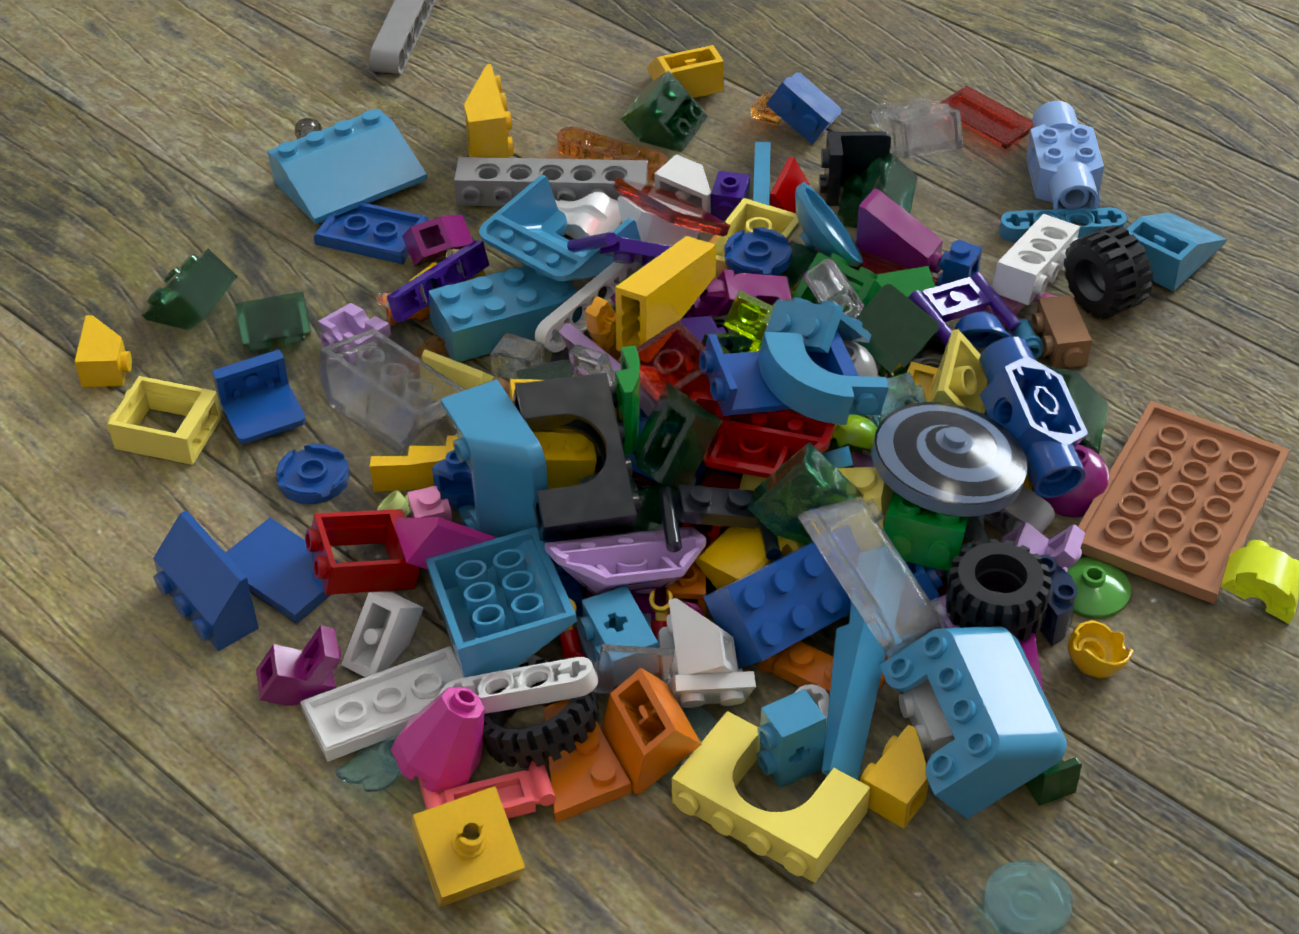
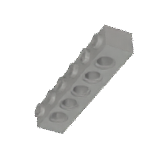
M458 157L454 179L457 206L503 207L540 175L548 178L556 201H576L591 193L603 192L617 201V198L622 196L633 200L640 198L647 203V160Z

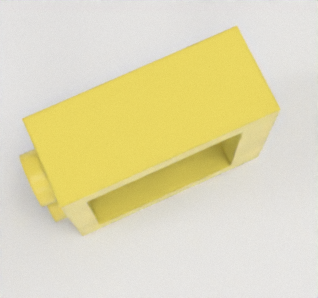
M139 376L131 389L126 391L124 399L117 410L110 415L107 430L111 435L114 449L193 465L223 416L217 391ZM149 409L186 416L176 433L139 426Z

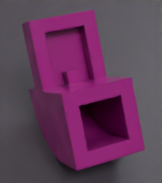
M320 625L303 651L273 644L256 668L260 700L294 706L299 705L305 699L335 689L333 670L337 668L341 658V649L337 645L335 628Z

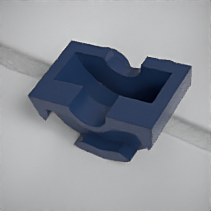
M1039 555L1042 558V564L1048 566L1050 571L1049 577L1051 578L1044 622L1041 623L1040 631L1050 645L1053 646L1065 638L1066 631L1071 625L1077 597V587L1072 576L1062 567L1058 566L1053 557Z

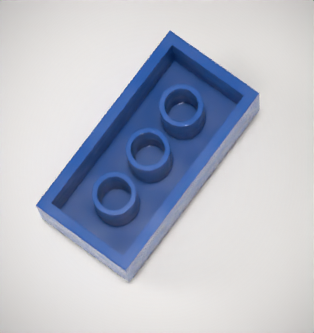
M846 527L821 536L703 597L716 625L734 638L738 669L761 662L850 614L855 560L859 554Z

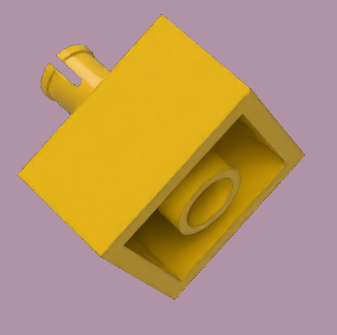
M496 786L412 815L411 829L439 908L521 878L525 865Z

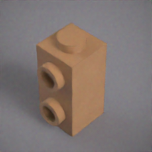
M1073 296L1039 298L1037 312L1032 314V326L1035 334L1038 333L1043 342L1044 348L1042 353L1044 356H1048L1053 370L1087 366L1092 339Z

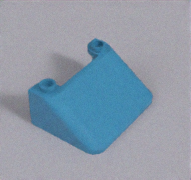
M544 175L536 178L485 221L479 229V234L484 243L556 281L595 278L613 263L612 256L600 255V248L578 253L568 250L567 244L570 240L563 237L566 234L568 221L566 215L558 210L549 180ZM631 218L625 220L613 231L617 237L641 241L636 221Z

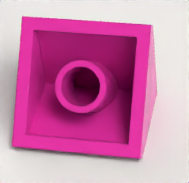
M439 517L396 518L394 525L406 562L428 569L425 560L427 558L498 538Z

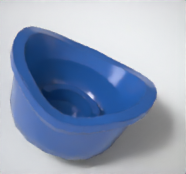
M987 312L968 314L961 318L955 327V330L959 329L975 349L988 347L1000 339L1012 337L1004 330L999 319Z

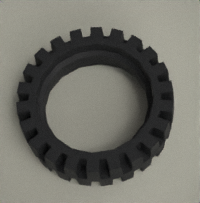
M551 658L550 662L558 661L560 659ZM545 659L535 661V665L546 663ZM527 662V663L521 664L520 667H525V666H530V665H529V663ZM546 681L538 682L532 685L531 687L539 686ZM506 688L499 689L492 694L500 693ZM593 690L587 695L571 698L568 705L555 717L540 725L524 729L503 728L507 718L518 708L484 714L483 744L495 761L500 764L504 761L506 766L514 767L518 762L520 768H529L532 761L535 762L536 766L545 765L546 758L550 756L553 762L561 759V751L565 750L570 754L577 749L575 742L583 744L588 739L587 732L594 731L596 727L595 721L599 720L600 715L595 692Z

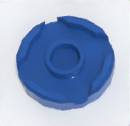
M762 227L753 228V232L748 233L742 230L728 238L724 246L725 264L735 274L749 273L778 276L788 269L792 261V249L788 245V239L775 230Z
M305 445V450L296 452L294 449L279 461L276 470L279 489L287 499L300 504H317L329 501L340 495L349 482V465L344 459V454L339 449L329 445Z

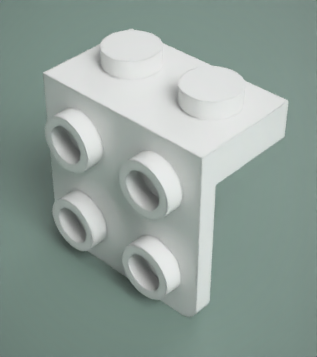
M663 627L659 631L658 645L663 681L668 684L681 707L694 708L704 704L717 703L724 706L738 705L745 702L756 688L754 671L742 672V668L738 669V672L676 675L671 659L672 653L675 652L674 638L670 635L668 627Z

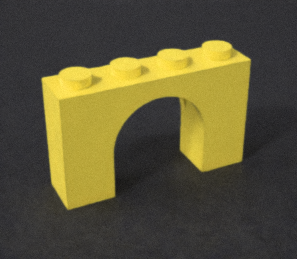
M727 711L701 742L702 745L694 750L672 777V803L684 814L694 815L709 823L718 833L726 836L730 835L746 844L757 855H766L782 864L791 874L803 876L815 883L867 814L870 787L833 768L812 797L795 809L784 812H769L750 805L738 794L736 786L757 760L756 755L760 747L758 727Z

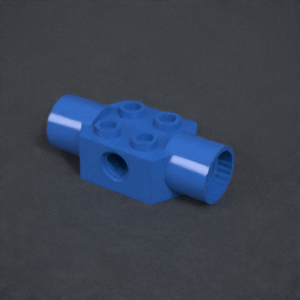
M1007 337L990 344L981 353L979 363L989 384L980 394L988 417L1006 428L1021 445L1027 460V475L1036 495L1042 498H1054L1073 491L1084 481L1086 476L1075 447L1088 435V432L1062 375L1035 361L1027 341L1023 338Z

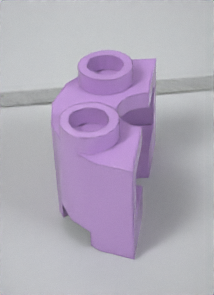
M352 303L318 321L323 333L320 335V341L325 350L329 353L335 351L348 364L386 343L385 339L391 335L388 322L376 316L369 319L362 308Z

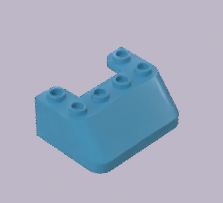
M1003 627L935 629L880 664L888 685L899 692L910 691L929 679L955 739L937 750L929 758L926 765V776L934 795L966 819L1057 764L1066 752L1067 741L1018 639Z

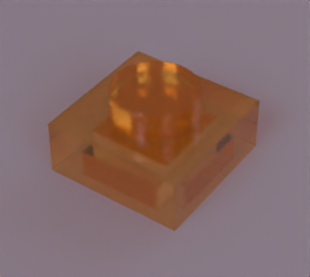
M765 91L751 106V117L766 123L779 125L783 119L766 105L773 93Z

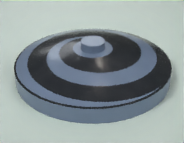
M922 402L906 405L892 411L878 425L872 444L874 466L883 481L893 491L915 505L951 516H982L1007 507L1020 494L1027 474L1025 453L1016 438L1006 428L980 412L949 403Z

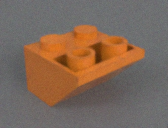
M642 668L638 669L609 694L601 731L629 778L635 794H642L702 745L668 684Z

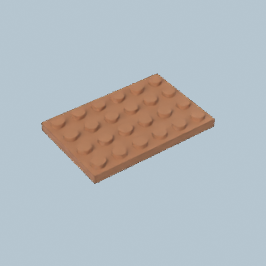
M1150 401L1109 472L1108 487L1104 493L1093 499L1078 525L1085 532L1080 547L1082 554L1215 605L1223 589L1220 586L1229 555L1237 549L1244 547L1287 461L1290 449Z

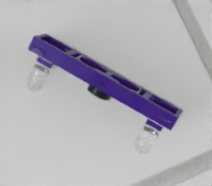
M475 240L460 250H447L446 259L391 294L379 293L376 296L377 304L390 307L394 321L403 322L429 305V290L464 282L490 266L484 242Z

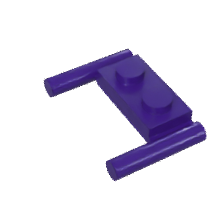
M614 232L573 239L567 244L568 250L573 253L600 248V255L612 256L615 263L631 264L635 260L642 262V267L672 247L617 237Z
M979 272L971 278L967 277L922 290V292L916 290L908 297L938 322L939 331L936 335L945 346H947L952 332L945 322L984 311L987 305L992 308L1010 331L1016 330L1021 325V321Z

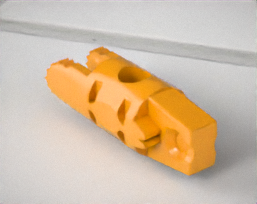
M596 296L593 303L585 311L589 335L596 345L621 364V352L616 350V313L608 301Z

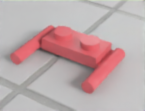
M534 761L531 762L528 771L522 770L450 788L440 793L431 792L422 787L425 780L418 777L426 810L496 786L507 819L536 812V804L549 806L556 800L545 765L536 766Z

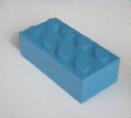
M525 265L429 290L430 321L451 359L461 362L536 341L535 331L540 322L577 293V290L571 281L553 280ZM581 306L573 313V323L581 318Z

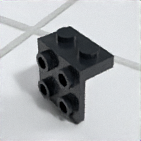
M827 132L826 149H821V168H824V174H819V194H825V202L828 206H839L840 187L884 186L887 183L891 148V135L889 132Z

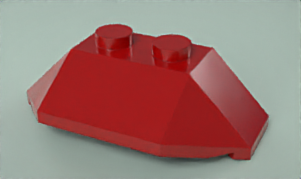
M699 392L692 393L681 416V422L706 467L778 481L825 452L838 425L809 418L794 410L723 416L718 402L714 401L710 394Z

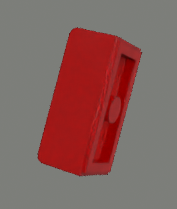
M794 157L787 159L770 192L769 206L796 213V187L802 182L810 186Z

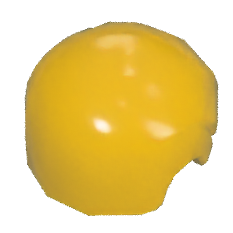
M1094 620L1078 624L1068 640V652L1077 668L1083 674L1100 679L1117 674L1133 655V649L1126 650L1125 635L1122 632L1111 631L1105 624Z

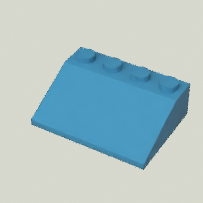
M380 109L365 111L358 117L339 121L334 126L321 131L310 132L305 137L292 142L281 143L278 147L267 151L274 183L315 224L325 221L331 215L335 214L337 216L358 208L359 204H368L428 180L426 172L394 122Z
M537 527L425 559L434 596L463 678L514 669L577 621L575 611L550 555L545 551V544L539 539Z

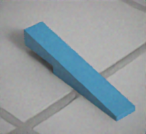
M882 548L856 556L850 621L848 625L839 627L836 630L822 773L828 776L833 768H836L856 780L859 778L882 674L880 664L885 661L905 566Z

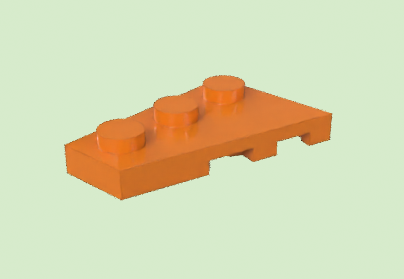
M570 699L544 707V721L555 717L568 705ZM596 721L594 731L587 732L588 739L583 744L575 742L576 750L570 754L565 750L561 751L562 758L554 762L551 756L548 757L551 785L556 797L553 803L555 823L632 793L631 782Z

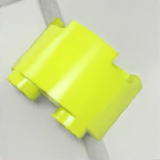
M1249 541L1246 547L1239 548L1229 555L1220 587L1244 600L1250 597L1261 599L1266 604L1265 611L1290 624L1295 615L1299 600V560L1291 558L1280 550L1269 547L1264 541Z

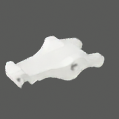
M594 192L576 201H556L558 210L566 215L568 221L566 234L574 239L613 232L623 223L618 201L610 198L603 192ZM640 198L634 199V200H637V201L646 203L643 199H640Z

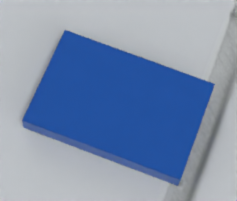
M362 203L358 205V208L337 216L335 214L329 216L314 235L315 245L404 264L409 253L402 236L411 226L429 221V217Z
M268 518L226 552L228 557L246 575L250 592L295 623L302 620L330 596L325 595L321 579L317 580L315 578L313 568L314 557L312 552H307L305 540L272 518Z

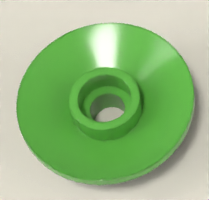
M1079 558L1072 567L1068 568L1067 573L1072 576L1077 587L1074 614L1087 618H1106L1119 613L1128 604L1131 595L1130 582L1118 567L1094 558Z

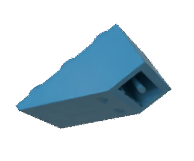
M1171 212L1140 216L1127 228L1129 234H1134L1138 239V243L1143 245L1146 250L1145 254L1151 263L1150 270L1153 272V279L1151 281L1172 291H1175L1227 241V239Z

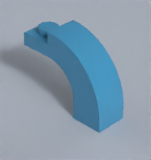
M764 332L758 356L759 369L769 390L789 408L809 418L840 425L847 424L849 414L881 415L889 389L886 377L845 376L829 372L819 367L810 359L804 346L802 333Z

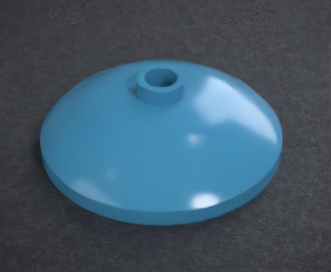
M802 182L798 185L795 192L796 215L804 231L800 234V237L811 251L817 248L828 257L832 253L847 260L851 267H857L863 263L858 247L831 208L808 184Z

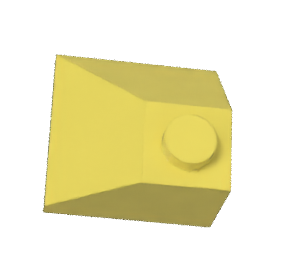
M959 329L952 330L931 387L928 402L959 405L984 414L985 407L980 394L989 384L979 363L981 354Z

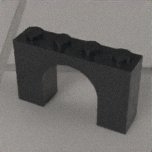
M607 373L516 383L512 401L532 432L555 429L576 431L587 437L594 444L599 452L602 464L601 472L587 483L537 491L533 508L540 541L564 538L565 536L631 529L637 514H640V499L637 491L632 492L629 479L633 476L632 462L630 456H624L622 443L625 442L624 425L621 420L617 421L614 409L618 405L615 386H609Z

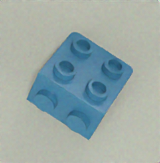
M797 297L793 298L792 301L776 300L765 331L802 333L806 351L829 353L836 330H838L842 339L869 343L872 336L862 327L863 323L860 320L843 313V307L831 301L813 304L808 300Z

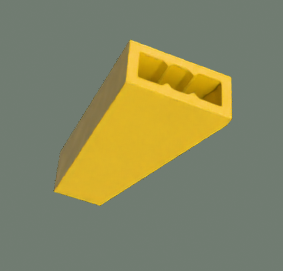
M686 236L615 287L617 351L621 352V347L635 345L639 358L647 360L652 356L715 278L716 244Z

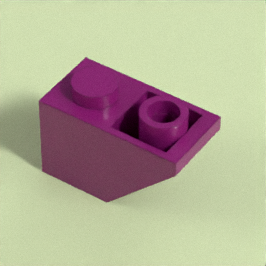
M463 215L437 217L411 226L402 236L414 267L455 253L473 242Z

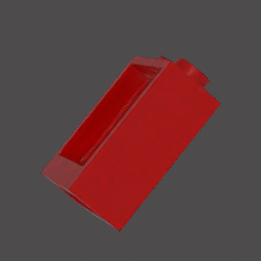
M403 509L314 513L311 529H307L305 533V545L307 552H312L314 575L317 580L321 579L325 595L415 589L420 567L406 562L394 526L396 518H406ZM384 543L389 560L336 563L331 546Z

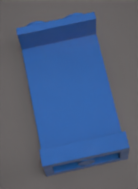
M836 330L829 353L806 351L815 364L829 372L845 376H859L838 330ZM710 334L707 337L704 351L700 352L699 364L702 373L707 374L712 399L718 402L723 416L792 410L782 403L765 384L758 364L760 351L723 354L716 334Z

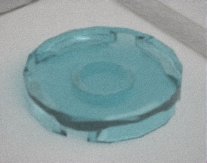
M1022 860L1009 862L994 871L987 880L983 905L987 919L1002 934H1061L1071 917L1073 897L1068 883L1057 871L1043 863Z

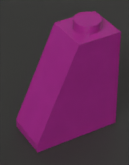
M874 188L859 205L856 246L861 253L863 261L892 272L924 266L929 267L931 276L934 273L938 274L940 272L939 266L943 255V240L883 192Z

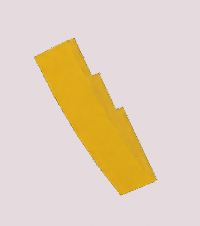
M447 436L446 446H409L408 456H371L370 473L373 492L411 491L435 486L432 467L441 460L446 459V454L454 450L453 441L458 439L457 436Z

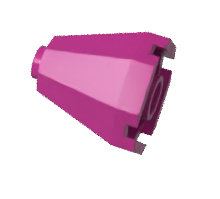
M448 687L408 721L391 748L403 776L412 781L415 776H418L425 780L422 787L431 792H443L450 788L468 784L482 758L485 708L478 695L468 688Z

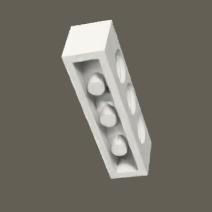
M1043 214L997 262L992 288L998 295L1029 305L1037 295L1042 296L1047 284L1055 281L1058 271L1065 270L1064 259L1066 258V249L1070 247L1073 241L1078 239L1080 226Z

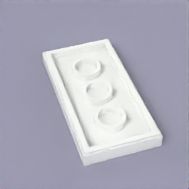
M449 646L305 699L300 704L302 712L328 762L399 735L413 716L439 696L441 689L447 683L463 678L456 655Z

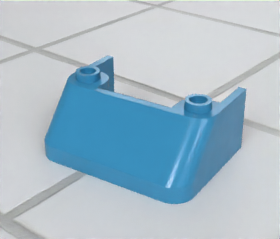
M496 379L441 398V405L457 430L458 439L453 441L457 458L460 462L466 461L472 474L475 506L464 505L458 509L455 508L462 519V525L498 538L537 527L533 508L534 499L538 490L548 489L545 456L539 441L499 381Z

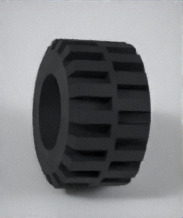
M1117 225L1107 226L1073 241L1070 247L1066 249V258L1064 259L1066 271L1064 274L1069 284V290L1073 293L1076 302L1082 305L1083 310L1087 313L1091 312L1093 317L1108 319L1141 304L1149 297L1148 293L1151 292L1153 286L1150 281L1153 279V272L1150 270L1151 263L1145 254L1146 250L1143 245L1138 243V239L1134 234L1130 235L1127 229L1119 228Z
M989 539L988 543L985 544L981 541L973 543L972 549L968 547L960 550L959 556L954 557L949 572L945 605L946 613L950 614L949 620L953 625H959V628L1003 627L1023 642L1030 639L1031 633L1036 634L1041 628V623L1044 622L1051 588L1048 566L1042 564V558L1037 553L1030 554V548L1024 545L1020 547L1015 546L1014 542L1009 540L1001 543L997 539Z

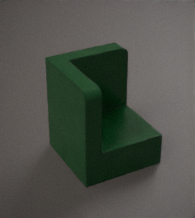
M1077 757L1066 761L1061 759L1051 768L1026 782L1025 785L1039 806L1076 793L1082 763Z

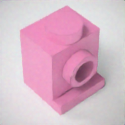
M437 486L407 492L411 518L439 517L452 521L448 499L441 500Z

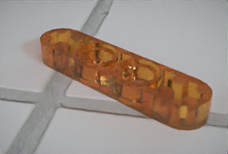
M565 127L557 134L558 150L560 153L570 157L593 160H647L648 180H655V173L667 163V156L659 151L578 127ZM595 148H603V150H592V149H595ZM629 156V157H632V158L623 159V158H619V157Z

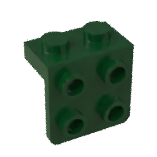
M886 284L855 318L863 323L862 327L872 335L869 343L853 342L865 347L872 355L879 376L884 377L887 373L891 378H898L939 331V324L891 284Z

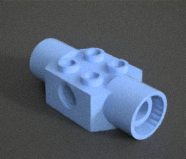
M1063 101L1045 103L1033 115V128L1030 129L1026 156L1035 198L1053 203L1054 209L1097 208L1099 205V192L1104 164L1093 127L1078 124L1075 111L1070 104Z

